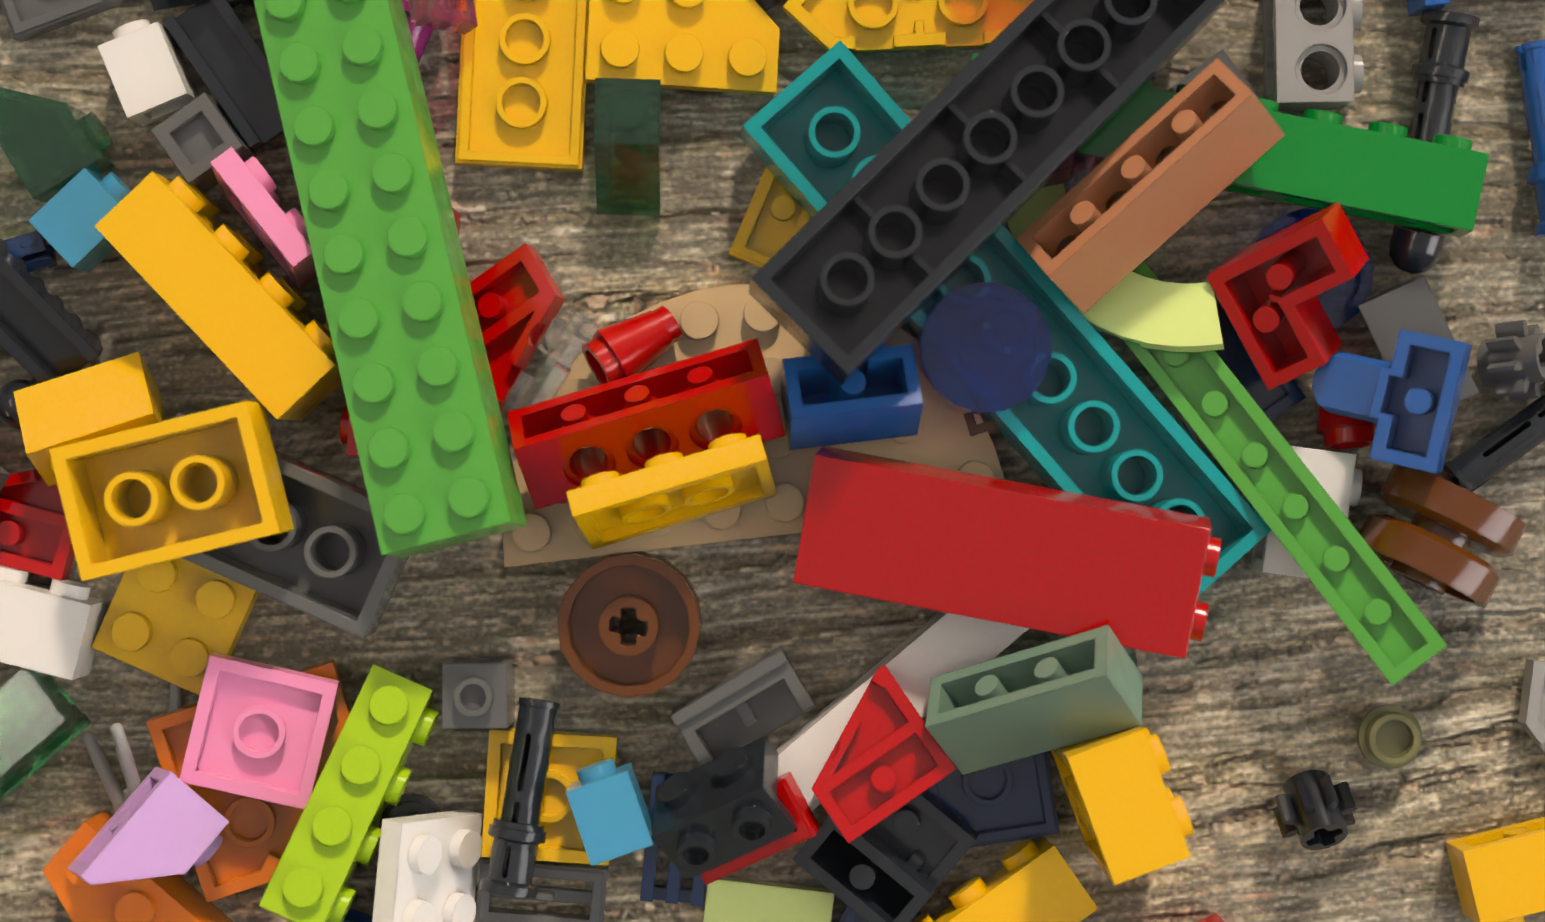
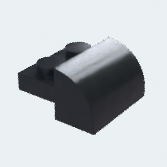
M925 790L849 844L829 814H827L819 824L821 828L817 835L807 839L793 860L867 922H910L932 897L937 886L974 844L979 834Z

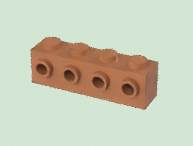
M1216 58L1016 239L1046 275L1085 314L1283 138L1285 134L1256 95Z

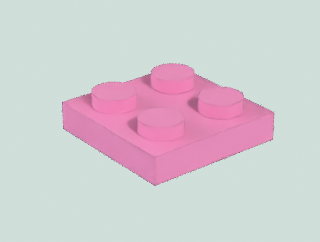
M232 147L210 163L222 194L296 287L301 289L317 277L304 218L295 208H292L285 214L278 206V203L281 201L274 191L277 189V186L259 161L252 156L246 162H243Z
M212 652L209 655L180 780L192 785L305 809L314 789L340 681Z

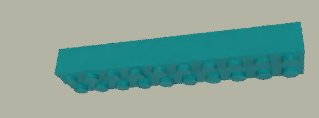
M840 40L742 126L740 138L808 215L813 218L911 120ZM1005 226L905 323L909 330L933 354L969 395V398L993 422L999 432L1049 488L1210 518V537L1221 538V548L1215 577L1202 576L1199 595L1272 531Z

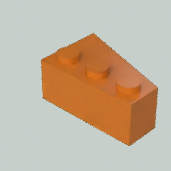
M106 810L84 821L42 869L72 922H234L212 902L206 903L204 895L180 874L90 885L67 869L69 865L112 817Z

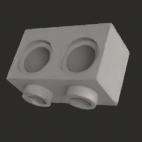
M1262 0L1264 99L1279 103L1278 111H1305L1306 109L1341 110L1355 101L1354 93L1361 92L1364 79L1363 59L1360 54H1354L1353 29H1359L1362 21V0H1320L1327 12L1324 25H1313L1304 19L1300 11L1301 0ZM1304 60H1315L1324 66L1328 75V82L1324 90L1313 89L1304 82L1301 75V66Z

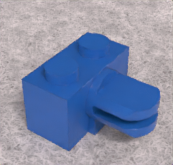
M1400 329L1392 361H1383L1351 353L1334 354L1325 365L1316 369L1312 377V391L1316 402L1327 412L1368 421L1377 425L1370 459L1436 474L1442 472L1472 345Z
M913 344L881 347L843 386L812 355L782 359L780 392L789 450L918 434L923 399Z

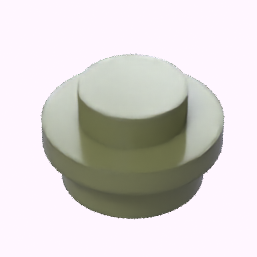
M1381 705L1368 711L1361 719L1357 729V744L1362 755L1372 764L1385 769H1396L1407 765L1416 757L1422 744V731L1417 719L1406 709L1396 705Z

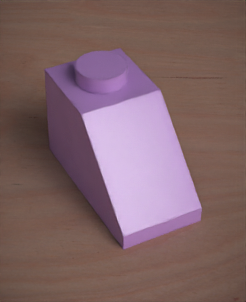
M155 766L67 869L90 885L186 874L192 865L198 868L215 854L223 841L220 832L229 821L171 771Z

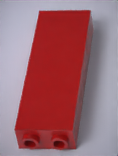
M823 446L814 456L793 583L1065 636H1073L1109 625L1123 647L1186 659L1189 640L1202 642L1209 603L1197 600L1202 576L1215 577L1221 548V538L1210 537L1211 523L1210 518Z

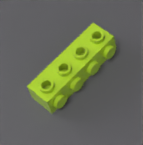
M373 664L258 905L259 907L289 922H343L356 895V890L348 887L359 863L366 866L370 865L380 845L381 828L376 827L387 803L397 806L412 774V770L405 768L404 765L414 744L422 747L426 745L440 712L431 708L434 703L433 690Z

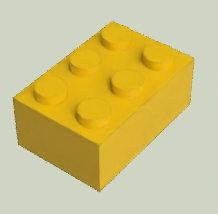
M243 401L49 449L81 581L102 578L295 530L265 408L261 402Z
M1138 726L1051 750L1087 851L1114 885L1191 857L1184 838L1193 835L1194 829L1180 796L1174 798L1170 788H1165L1161 774L1167 773L1171 769L1165 750L1156 733L1151 735L1146 726Z

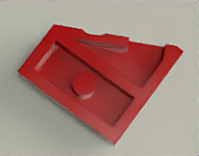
M526 243L470 282L500 412L566 300L536 249Z
M37 469L11 474L0 491V565L60 581L67 580L75 553L58 485L55 484L48 487Z
M884 664L876 670L811 789L849 844L956 770V767L926 729L925 722Z

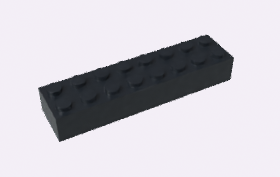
M1034 0L751 278L748 293L843 386L1210 21L1225 0Z

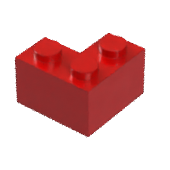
M1339 201L1226 257L1206 276L1268 391L1325 365L1342 344L1317 295L1354 278L1369 260V257Z

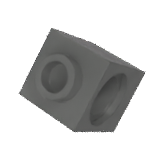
M205 92L151 130L187 182L205 193L218 185L210 162L232 147L243 162H246L252 156L257 157V154L246 143L221 105Z
M451 657L442 663V729H507L515 720V657Z

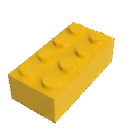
M151 172L95 225V228L277 420L302 421L342 383L328 323L325 322L321 325L315 319L311 321L302 312V309L308 304L305 297L285 277L280 276L277 278L270 271L266 273L258 265L265 256L239 229L234 232L226 224L220 225L214 217L221 209L207 193L188 184L179 175L172 181L155 172Z

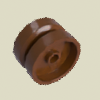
M1394 464L1380 493L1388 506L1412 521L1408 523L1387 514L1368 515L1359 532L1382 563L1388 565L1389 569L1396 574L1438 594L1444 595L1446 593L1464 602L1486 608L1500 578L1492 565L1472 554L1468 549L1472 548L1494 557L1512 556L1526 529V524L1498 505L1443 478L1422 470Z
M645 552L609 555L582 571L564 594L557 619L560 649L573 672L595 690L623 698L650 695L676 681L694 657L703 625L700 600L686 574L667 559ZM627 610H636L637 619L644 621V627L641 631L628 633L622 628L620 618Z

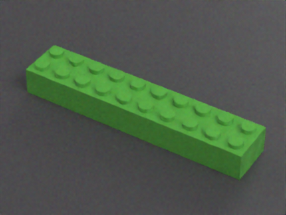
M254 0L381 555L405 558L526 527L527 521L403 1Z

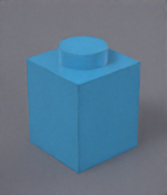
M84 168L28 221L72 268L91 272L115 249L95 228V225L132 190L113 172L104 177L102 174Z
M608 758L576 771L579 780L570 783L566 790V795L591 866L654 844L651 838L652 821L631 762L616 767L613 758Z

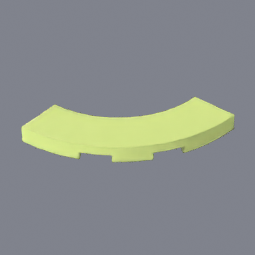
M1064 184L1041 188L1007 222L1015 239L1067 193ZM1131 272L1085 314L1071 301L1097 331H1104L1120 339L1138 343L1144 348L1170 352H1204L1224 349L1215 293L1209 282L1172 283L1155 280Z

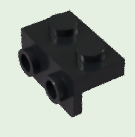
M764 736L743 747L730 748L717 759L691 771L676 773L664 783L656 786L651 838L683 877L693 878L795 831V818L777 796L778 752Z

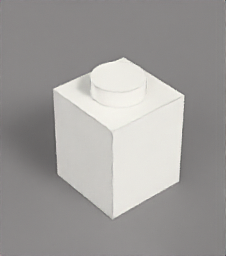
M147 19L129 22L112 32L113 40L98 46L127 118L142 126L176 113L199 96L177 42L169 30L159 22L150 24Z

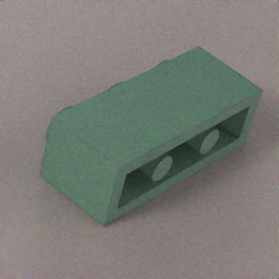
M1109 625L931 677L925 727L961 774L964 775L1141 726L1143 675Z

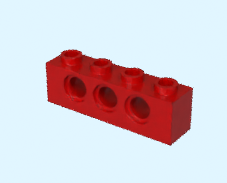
M757 338L507 412L513 451L536 510L554 504L569 503L566 492L581 488V482L591 475L616 471L621 476L645 469L644 464L649 459L661 454L679 452L685 457L709 450L708 445L710 442L725 435L743 433L749 438L760 434L762 444L766 441L786 436Z

